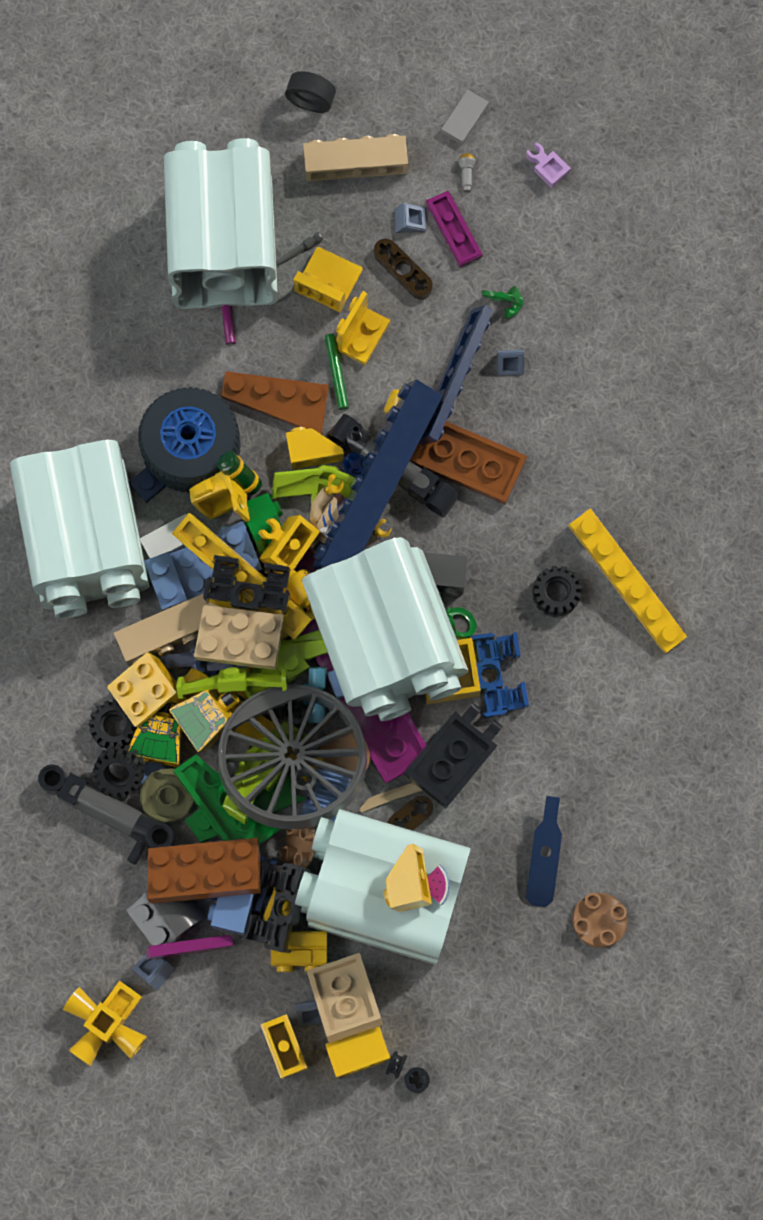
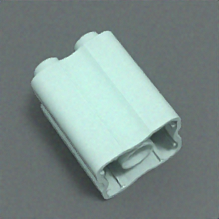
M247 138L232 140L227 144L226 150L206 151L205 144L197 141L178 143L175 146V151L164 155L168 279L169 284L172 285L174 305L180 309L213 308L222 305L253 306L276 303L278 301L273 186L269 151L259 147L257 141Z
M101 440L65 450L42 452L12 460L9 465L32 587L35 594L40 596L43 608L48 610L54 609L55 617L58 619H68L87 613L86 602L107 598L108 605L111 608L127 607L138 603L141 600L139 592L148 589L149 582L126 467L123 459H121L117 441Z
M393 538L370 547L351 558L310 573L302 579L347 705L353 707L362 706L365 716L378 714L380 721H386L408 713L411 710L408 698L416 694L428 693L430 700H437L461 690L458 678L469 671L423 550L418 547H410L409 542L404 538Z
M339 809L335 821L323 817L319 821L312 850L315 851L313 858L323 860L319 875L304 872L295 905L302 906L301 912L307 914L306 919L309 921L308 927L326 931L336 936L437 965L471 848ZM415 844L423 849L427 877L439 864L447 871L450 889L449 896L443 905H440L432 896V905L404 912L395 911L387 905L384 898V889H387L385 879L407 845Z

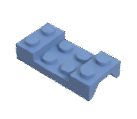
M244 521L219 530L217 536L258 572L262 575L265 574ZM187 547L173 553L168 551L144 561L163 611L203 594L207 578L211 577L213 579V569Z

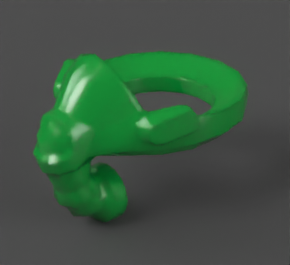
M516 286L511 287L507 293L489 290L481 291V295L485 298L513 304L512 309L506 308L505 310L506 319H510L518 314L520 308L524 305L523 297Z
M449 607L446 613L455 637L457 639H467L473 636L477 623L472 613L461 607L452 609ZM453 616H461L468 622L467 632L461 633L456 630Z

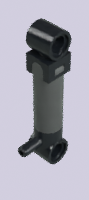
M346 414L341 416L327 435L333 443L345 451L349 450L362 460L369 451H373L376 445L374 443L375 437L364 430L358 421ZM409 461L398 482L399 486L408 491L409 496L422 505L425 504L428 509L443 518L460 498L459 492L454 487L444 481H439L437 475L425 467L423 469L419 468L411 461Z
M47 765L40 770L38 782L46 793L57 795L60 801L83 811L137 841L127 858V861L131 864H137L146 846L149 848L174 846L175 835L167 824L151 818L109 794L107 796L104 794V791L92 786L86 780L71 772L67 777L64 770L58 765ZM50 775H60V781L57 785H47V779ZM163 831L168 834V839L164 844L158 845L154 843L153 838L156 833Z

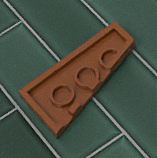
M225 371L221 396L222 399L251 410L259 411L266 414V416L290 423L292 426L305 427L306 429L312 428L322 435L329 385Z

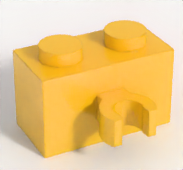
M301 515L288 517L281 527L277 520L273 518L267 519L266 522L271 525L272 532L269 534L263 529L258 533L263 539H271L272 541L259 560L264 564L289 566L291 574L320 531ZM273 571L278 574H283V572Z

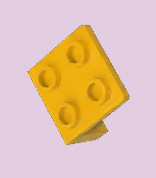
M317 247L304 272L297 271L293 279L294 291L341 313L363 268L325 249Z
M362 291L359 298L355 296L348 309L350 311L348 317L340 320L336 328V333H338L336 342H338V352L366 365L388 328L390 320L368 309V293Z
M149 652L144 654L107 687L136 727H140L168 702L173 701L179 704L189 699L186 694L183 699L178 698L177 681L169 670L166 669L161 659Z

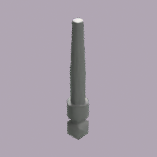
M316 232L312 238L308 237L301 245L278 259L276 267L304 250L314 247L315 243L323 241V234Z

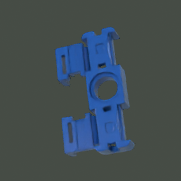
M513 632L512 635L496 637V640H491L495 639L493 633L472 636L478 658L476 665L480 689L483 691L486 713H483L484 718L505 716L507 710H503L504 708H508V711L529 707L525 682L518 684L517 688L508 689V686H504V689H500L503 688L500 662L496 659L503 661V657L512 656V659L520 658L517 632ZM511 642H513L515 654L512 653ZM486 669H491L496 673L497 678L494 682L487 683L483 681L481 673ZM519 689H521L523 702L520 701Z

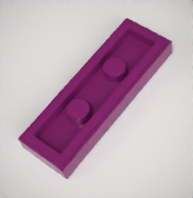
M449 190L425 201L459 268L483 257Z
M223 935L149 946L145 951L146 961L229 949L233 946L232 936Z

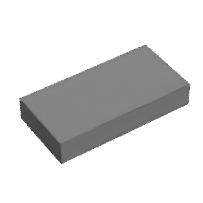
M467 90L441 128V133L463 145L489 106V102Z

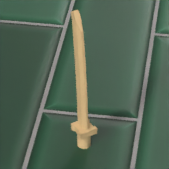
M410 783L368 798L359 811L363 813L377 806L423 790L416 784Z

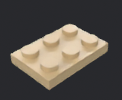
M203 605L194 658L201 661L276 670L285 617L281 614Z
M360 953L307 970L329 1043L383 1025Z

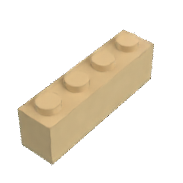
M389 134L379 138L363 136L360 139L352 140L338 138L334 141L312 140L309 143H303L306 182L408 174L406 136Z
M203 593L114 632L128 667L133 665L147 652L154 656L159 654L162 657L174 651L173 647L183 643L184 646L197 642L203 605L220 606L211 602L208 604L203 598Z

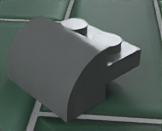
M148 889L141 894V898L126 910L152 946L176 942L207 918L194 900L150 904L148 901Z

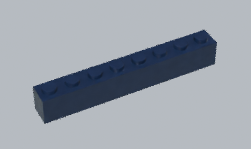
M417 379L408 384L405 383L401 387L397 395L400 399L396 407L392 406L387 413L386 420L388 422L385 428H381L375 436L374 443L376 445L373 451H369L363 459L362 465L364 468L361 474H357L351 482L350 489L352 491L349 497L344 498L339 505L338 512L340 514L336 522L332 521L326 531L328 537L324 545L321 544L317 548L313 556L316 561L312 567L320 570L331 564L351 558L364 550L441 401L442 394Z

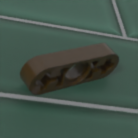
M385 238L376 242L374 246L375 259L414 298L420 300L428 298L432 293L433 287L431 278L392 240ZM381 247L384 249L391 248L390 255L395 259L392 265H390L391 258L387 254L380 255ZM399 264H407L411 270L406 275H400L396 272V267ZM415 273H417L415 280L419 284L426 283L425 291L422 289L416 290V283L411 279Z

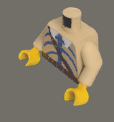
M334 474L328 478V487H323L311 503L309 519L312 525L320 531L317 539L309 547L314 554L321 544L324 545L328 537L326 531L332 521L336 522L340 514L338 512L339 505L345 498L339 493L343 490L344 480L337 486L331 484L335 479ZM386 519L379 520L365 547L379 540V536L387 537L390 535L392 528L388 531L380 529V525L384 524Z

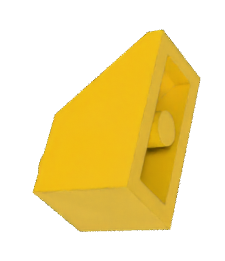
M297 427L293 428L291 432L286 433L292 470L344 461L343 449L312 428Z
M409 844L385 879L387 888L384 889L385 901L391 909L398 912L432 905L423 849L415 844Z

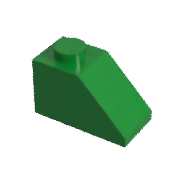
M268 493L247 501L250 521L245 522L260 556L272 540L263 539L258 532L263 529L269 534L272 532L271 525L266 522L267 519L271 518L277 520L281 527L279 517L283 516L278 501L272 502Z

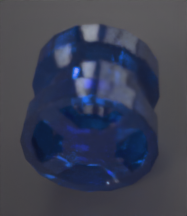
M359 453L348 454L342 462L341 472L354 477L357 474L360 475L364 468L362 462L365 456Z

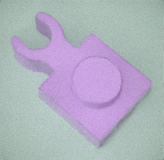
M535 143L534 149L539 154L533 155L527 150L526 157L530 162L537 164L534 172L549 187L553 188L570 173L571 168L554 151L547 156L542 145Z

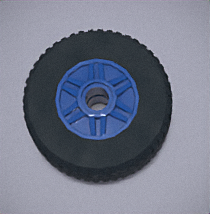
M182 387V389L177 388L175 391L170 390V392L159 396L158 399L153 401L154 403L149 405V408L145 411L146 413L142 416L143 419L140 421L138 442L144 463L159 482L161 481L162 484L170 489L173 488L175 491L180 490V492L187 491V493H190V488L215 476L220 472L217 467V461L226 451L234 452L238 456L240 454V432L233 411L221 397L206 391V389Z

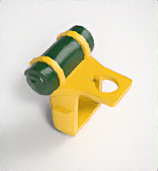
M226 451L217 461V467L220 472L189 489L191 503L210 520L234 510L247 522L250 521L247 496L256 494L262 487V481L257 473L243 462L240 456L234 452Z

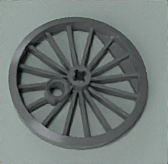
M287 685L286 691H282V687H272L253 695L233 712L220 738L218 770L228 797L245 815L261 824L274 828L304 829L318 825L321 817L329 820L337 816L339 809L344 810L355 798L366 773V745L356 718L340 700L325 691L309 686ZM297 700L309 701V707L294 741L292 702ZM288 704L289 741L273 712V709ZM315 704L331 710L301 741ZM268 712L282 742L254 718ZM336 715L348 726L310 743ZM248 722L274 745L235 733L240 725ZM351 733L357 745V748L315 750ZM233 739L269 751V753L227 754L230 740ZM292 755L294 758L297 759L293 761L291 758H288V756ZM358 756V765L356 771L353 772L314 758ZM271 760L232 778L229 776L226 766L227 762ZM311 766L350 778L352 781L345 792L341 793ZM274 768L247 797H243L234 786ZM283 770L268 810L264 811L251 804L256 796ZM288 773H291L292 816L273 814ZM300 777L311 779V783L305 786H300L296 781ZM317 781L338 798L325 808H321L314 794ZM296 795L300 797L310 796L317 811L306 815H297Z

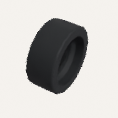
M306 71L292 73L285 91L286 98L293 105L316 113L328 112L336 94L335 86L329 80Z

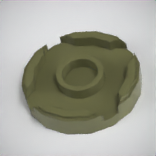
M164 768L152 772L143 781L140 789V803L143 810L151 818L162 823H174L182 819L191 811L194 803L172 772L175 770L172 768Z

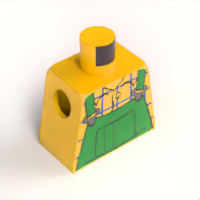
M215 689L205 690L169 710L197 752H202L210 749L221 737L223 729L232 715L229 709L239 703V698L235 692H224L222 695H219Z
M167 703L156 712V715L151 716L140 727H137L129 749L131 753L134 749L138 751L137 758L142 755L145 762H156L176 768L181 765L182 728L176 719H172V713L169 710L174 707V704Z

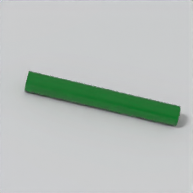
M335 334L325 335V342L338 409H348L349 405Z

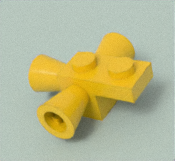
M119 981L104 1003L100 1002L97 1006L80 987L77 988L66 1002L63 1010L86 1020L83 1026L89 1029V1031L69 1051L89 1066H92L103 1040L109 1044L113 1040L131 1060L141 1049L148 1036L124 1026V1023L143 997Z

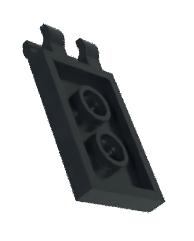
M472 703L462 716L454 712L403 774L445 809L498 746L492 740L503 726L496 720H493L484 733L476 729L471 723L482 709L475 703Z

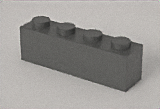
M424 553L438 591L447 597H457L458 593L463 594L467 557Z

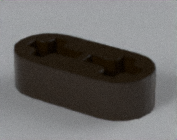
M416 796L389 818L388 824L395 825L394 820L398 819L401 822L408 817L410 820L405 824V829L414 831L430 818L433 812V803L426 796ZM415 803H426L428 805L426 807L427 814L423 815L420 812L413 817L411 813L416 810Z

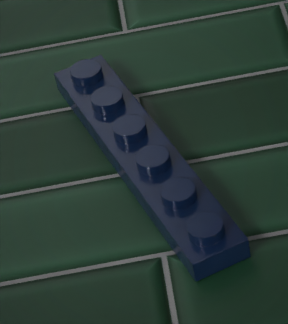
M486 304L471 310L438 386L437 392L442 394L443 397L419 441L423 446L439 441L444 434L443 427L454 410V401L463 389L462 382L465 375L472 368L471 361L474 354L481 347L480 340L491 322L489 319L493 309Z

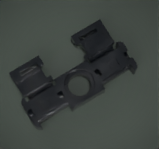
M214 555L215 563L212 573L214 582L211 577L207 578L203 595L204 600L208 604L209 599L231 602L230 605L233 608L259 611L260 607L281 610L282 615L288 613V601H290L291 597L290 592L287 590L291 570L289 566L265 563V573H268L267 581H263L262 585L239 582L237 577H234L235 568L239 569L240 565L238 558ZM221 563L234 564L235 566L221 565ZM270 570L283 572V574L272 573ZM245 589H250L254 592V599L250 603L240 601V594Z
M266 862L260 863V887L269 889L270 886L275 887L274 903L268 921H263L262 916L248 914L243 939L264 943L266 949L291 953L292 950L288 949L292 926L293 924L298 925L302 906L295 905L303 874L304 872L310 873L309 868L284 863L282 866ZM289 900L291 902L292 909L291 912L287 916H285L283 914L282 907L284 903Z

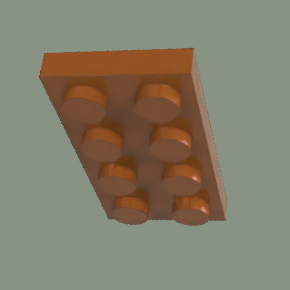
M448 421L445 422L443 427L444 434L439 441L425 446L418 443L410 459L412 463L421 469L425 467L437 476L506 505L527 459V456Z
M258 838L148 848V901L150 904L260 893V842Z

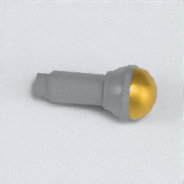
M470 153L462 154L458 160L462 170V187L464 192L471 191L472 170L476 163L475 157Z

